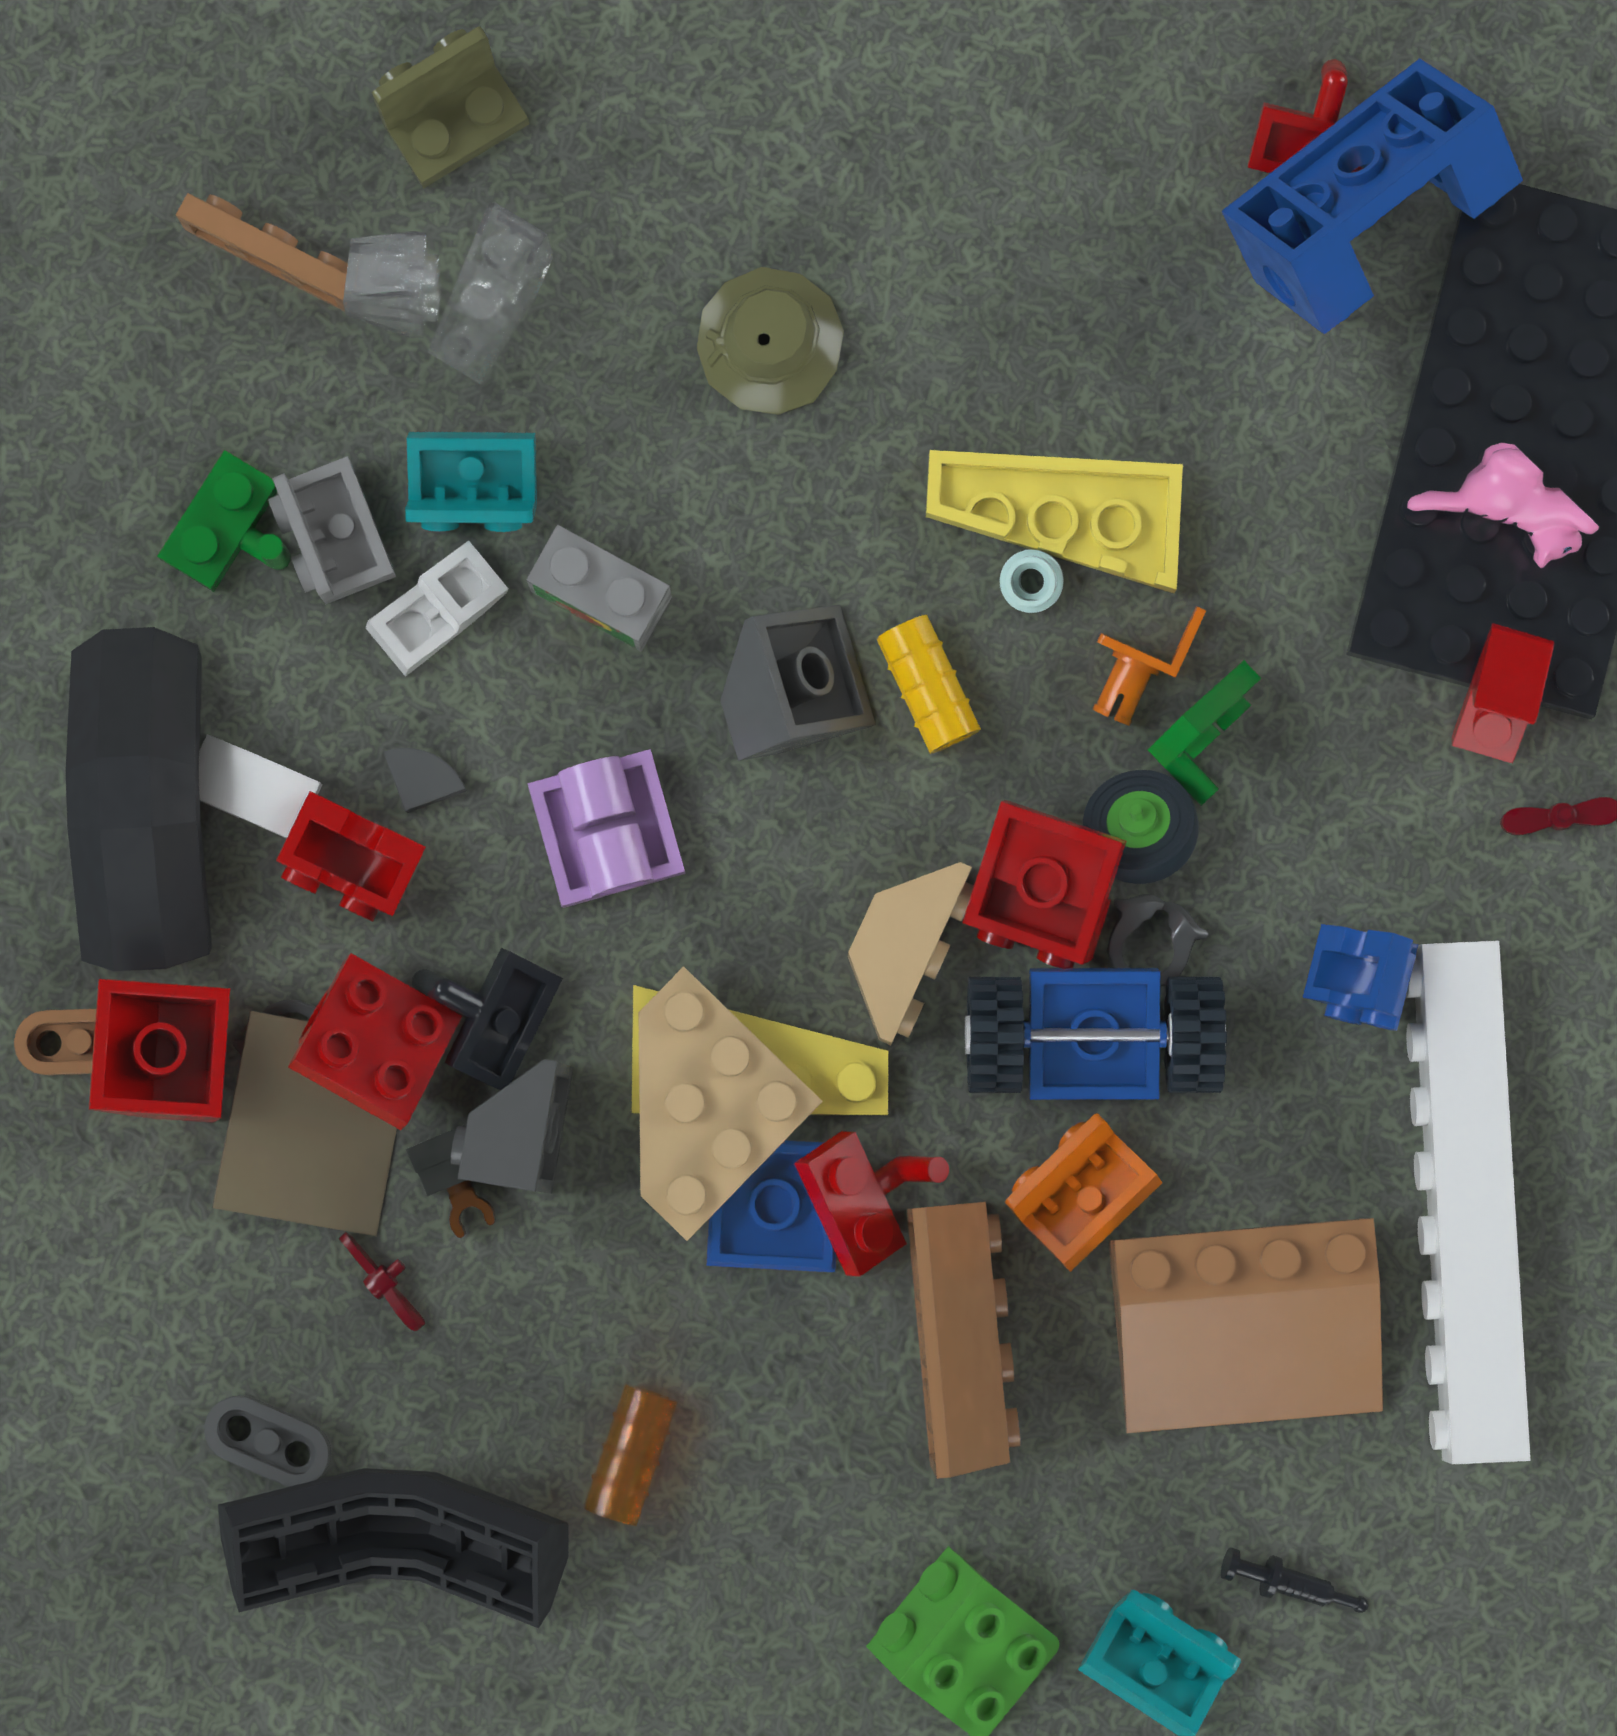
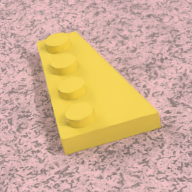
M930 450L926 517L1024 548L1041 550L1063 560L1175 593L1178 575L1183 464Z

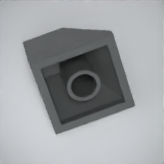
M840 605L757 615L744 621L720 699L738 761L781 754L876 725Z
M544 1059L470 1112L467 1126L457 1127L452 1144L451 1164L460 1165L458 1179L552 1194L574 1067L558 1061Z

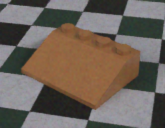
M986 1202L907 1209L930 1467L936 1478L940 1479L1010 1463L1009 1447H1020V1429L1017 1408L1005 1409L1003 1383L1014 1382V1365L1011 1343L999 1344L997 1318L1008 1317L1005 1278L993 1279L991 1253L1002 1252L999 1214L987 1215Z
M1374 1218L1108 1240L1126 1433L1383 1411L1380 1278Z

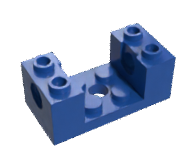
M1419 58L1222 210V214L1255 282L1321 333L1326 334L1374 297L1351 246V240L1364 230L1372 227L1377 220L1412 193L1421 189L1428 181L1446 192L1454 206L1474 219L1521 183L1523 179L1494 106ZM1359 166L1364 168L1360 171L1351 173L1354 169H1356Z

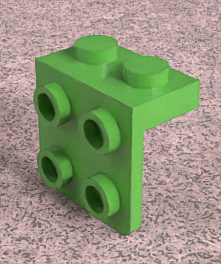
M948 1546L940 1557L925 1569L917 1585L894 1613L884 1619L878 1632L866 1647L902 1684L970 1736H989L1057 1653L1059 1640L1046 1627L995 1588L971 1564Z

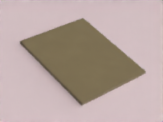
M250 1011L212 1208L377 1236L397 1128L288 1068L300 1045L298 1040L308 1021Z

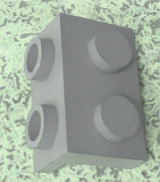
M348 456L291 479H288L285 473L272 478L279 495L269 498L268 501L281 533L285 534L292 530L294 532L301 554L295 555L291 559L305 593L316 589L323 602L328 604L396 577Z

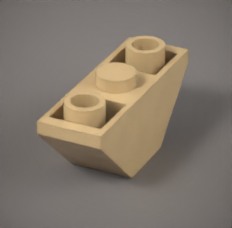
M959 862L874 895L848 952V959L879 1041L891 1046L897 1033L909 1038L924 1005L923 1002L914 999L913 996L922 976L925 975L935 980L942 966L950 944L939 939L949 917L961 922L966 913L974 885L966 882L972 867Z

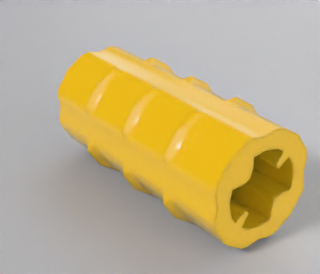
M927 615L915 617L878 636L877 642L888 663L887 670L892 671L902 693L901 698L906 701L914 718V727L919 729L930 754L957 744L981 730L969 705L970 699L965 697L955 675L957 670L952 669L942 648L943 641L938 639Z

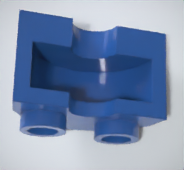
M1321 924L1303 998L1327 1004L1325 1017L1355 1025H1362L1364 1023L1397 1031L1419 944L1413 943V940L1395 933L1374 930L1363 932L1348 927Z

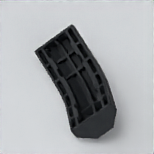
M155 627L103 629L71 651L66 751L67 830L81 961L111 971L167 969L207 956L212 949L199 797L202 656L197 644Z
M362 1468L218 1504L221 1543L232 1593L239 1613L376 1578L420 1581L539 1628L552 1608L569 1557V1523L437 1472Z

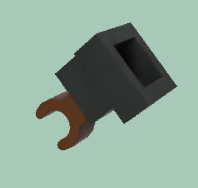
M455 1128L406 1149L415 1172L420 1177L427 1196L444 1189L447 1190L453 1207L449 1218L450 1226L454 1234L458 1238H462L466 1234L465 1228L461 1223V1214L464 1209L468 1207L480 1209L488 1225L495 1223L496 1216L492 1205L484 1198L478 1197L471 1181L458 1179L460 1165L451 1164L452 1144L457 1129Z

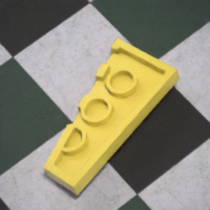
M633 985L632 1113L640 1114L638 1012L659 991ZM729 1010L823 1101L810 1115L888 1116L887 1050Z

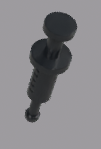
M1230 1547L1222 1562V1579L1231 1581L1236 1574L1259 1581L1260 1595L1269 1599L1277 1592L1322 1607L1325 1604L1329 1605L1332 1601L1354 1608V1611L1358 1613L1365 1612L1369 1606L1367 1599L1358 1596L1356 1598L1334 1591V1586L1331 1585L1330 1581L1283 1567L1282 1558L1274 1555L1269 1557L1265 1566L1240 1559V1550Z

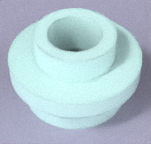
M1036 549L1023 550L1014 554L1007 560L1000 574V588L1004 598L1012 607L1026 613L1041 612L1052 606L1058 600L1064 584L1063 572L1058 562L1050 554ZM1027 569H1036L1043 575L1044 584L1037 593L1027 592L1021 585V576Z

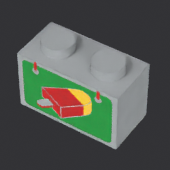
M559 525L554 529L526 579L532 593L641 652L672 598L670 585Z

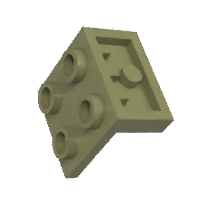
M481 26L468 33L464 29H460L448 34L434 46V54L414 66L410 62H406L392 68L379 80L380 86L372 92L385 129L423 189L530 124L527 115L497 70L488 37Z

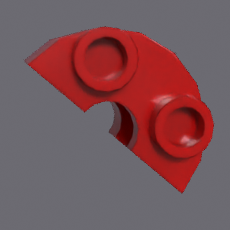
M309 791L276 861L286 866L281 876L283 880L313 894H316L320 884L344 894L339 904L340 907L373 922L378 911L390 916L394 915L426 847Z

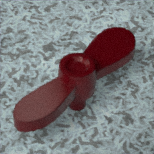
M1599 797L1573 806L1567 803H1556L1549 809L1519 807L1506 812L1500 819V825L1506 833L1513 836L1534 833L1548 827L1555 830H1566L1572 824L1603 826L1611 824L1617 819V801L1610 797Z
M345 1232L338 1239L368 1274L363 1283L371 1294L379 1300L385 1297L397 1316L409 1329L418 1331L425 1325V1320L396 1288L398 1285L396 1277L406 1269L405 1265L397 1259L388 1268L382 1264L377 1266L350 1234Z

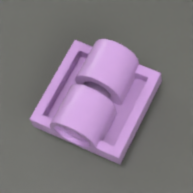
M651 749L624 757L611 756L588 761L562 770L556 776L527 783L563 908L686 874Z

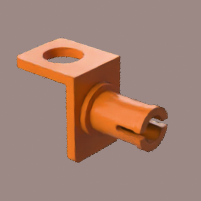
M1198 606L1195 607L1170 663L1100 633L1097 643L1113 649L1112 656L1116 657L1117 660L1097 704H1094L1092 710L1109 717L1118 695L1123 694L1124 697L1114 720L1130 726L1133 714L1151 675L1158 676L1160 671L1176 678L1206 610Z

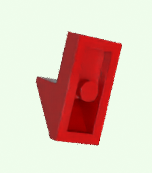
M1492 623L1453 731L1452 746L1513 764L1527 724L1534 725L1537 720L1554 649V641Z

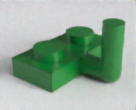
M224 450L157 557L212 592H215L240 550L245 551L275 570L286 568L291 561V554L281 539L274 534H263L255 529L269 506L268 499L274 497L277 493L273 479Z
M1245 660L1186 711L1148 749L1156 760L1183 786L1200 806L1214 795L1219 788L1191 758L1194 760L1221 734L1214 726L1215 723L1224 732L1252 706L1243 696L1262 678Z

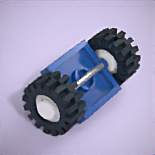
M1029 968V1021H1024L1021 977H968L967 1015L965 1016L969 1093H1021L1024 1047L1029 1048L1030 1100L1159 1099L1160 1048H1165L1164 1067L1166 1069L1165 1078L1169 1093H1221L1223 1091V1082H1225L1224 1065H1226L1227 1057L1225 1051L1227 1043L1225 1023L1227 1018L1226 1009H1224L1225 991H1223V980H1221V977H1168L1165 987L1166 996L1164 997V1021H1160V970L1158 968Z

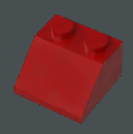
M99 979L89 1110L151 1119L212 1123L218 1121L222 1113L230 988Z

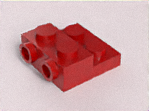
M1008 800L1001 801L962 923L978 928L976 937L988 944L1013 949L1015 942L1038 949L1036 958L1046 964L1062 969L1073 968L1075 962L1084 965L1093 958L1111 899H1108L1127 841Z

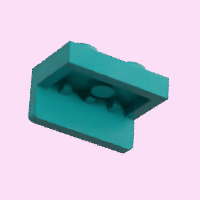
M408 433V502L405 507L406 522H421V528L429 531L454 530L459 527V523H484L485 529L496 532L516 531L522 528V523L533 522L537 508L536 433Z
M1131 1590L1112 1607L1078 1670L1176 1735L1195 1736L1224 1681L1236 1673L1241 1659L1229 1652L1227 1644L1214 1633L1204 1629H1194L1174 1616L1172 1608L1161 1598L1149 1593H1139L1136 1590Z

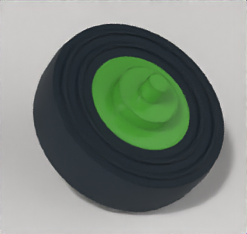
M1152 770L1128 771L1104 782L1090 797L1084 811L1082 826L1127 841L1115 879L1132 884L1156 882L1177 872L1192 855L1199 833L1195 805L1188 792L1170 776Z

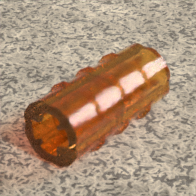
M624 1384L616 1411L612 1413L613 1420L606 1441L602 1443L603 1450L596 1471L591 1475L593 1480L583 1506L585 1510L617 1522L637 1526L645 1500L649 1497L648 1491L656 1467L660 1465L659 1458L666 1437L670 1434L669 1428L678 1404L677 1400L641 1387Z

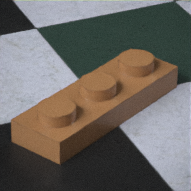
M187 193L176 213L178 220L186 231L350 315L352 314L362 295V291L356 278L351 276L354 269L349 264L323 251L320 252L317 259L296 248L299 241L294 236L272 224L265 223L262 230H259L240 220L243 212L220 197L210 194L205 202Z

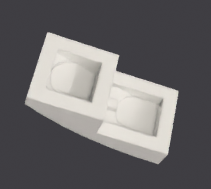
M467 541L422 574L416 586L369 619L366 629L406 677L482 616L508 592L509 588L470 541Z
M208 734L199 751L200 801L286 839L309 791L318 795L322 784L314 779Z

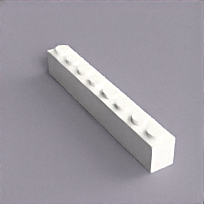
M1499 941L1421 944L1417 949L1406 998H1415L1417 1023H1408L1406 1040L1409 1061L1419 1062L1420 1087L1411 1088L1410 1109L1413 1125L1423 1126L1424 1151L1415 1152L1414 1177L1417 1190H1426L1428 1216H1419L1418 1243L1421 1255H1430L1432 1281H1423L1421 1288L1425 1320L1434 1319L1435 1345L1426 1346L1425 1350L1427 1380L1429 1385L1438 1384L1439 1410L1430 1411L1429 1414L1430 1442L1433 1450L1442 1449V1461L1450 1464L1531 1461Z

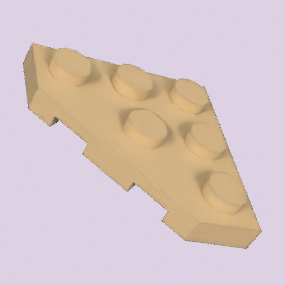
M683 966L638 1012L641 1197L688 1241L823 1101Z

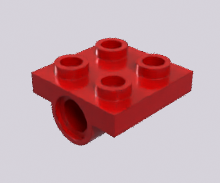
M350 953L343 961L331 986L324 993L311 1014L298 1040L300 1045L288 1068L395 1128L402 1130L409 1123L462 1015Z

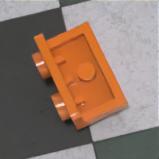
M1096 1113L1086 1122H1079L1072 1126L1061 1138L1058 1149L1040 1167L1035 1166L1025 1171L1015 1182L1012 1194L1006 1199L1005 1203L1017 1219L1071 1272L1162 1184V1181L1113 1132L1108 1123Z

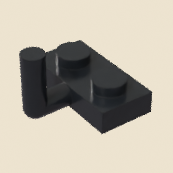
M501 948L479 993L427 969L419 970L414 974L412 987L432 1000L467 1016L444 1063L501 1091L512 1082L563 978L511 951Z

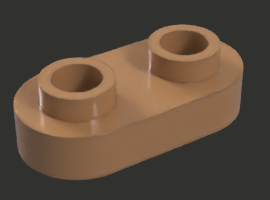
M96 1009L45 1010L29 1015L19 1025L14 1038V1048L19 1061L28 1070L42 1075L91 1074ZM54 1031L61 1038V1048L56 1054L47 1056L41 1050L40 1042L46 1033Z

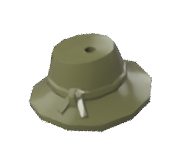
M760 267L725 282L703 308L697 351L708 384L742 410L779 415L813 403L837 371L844 330L831 297L803 275ZM764 333L770 337V342L766 346H762L759 343V337Z

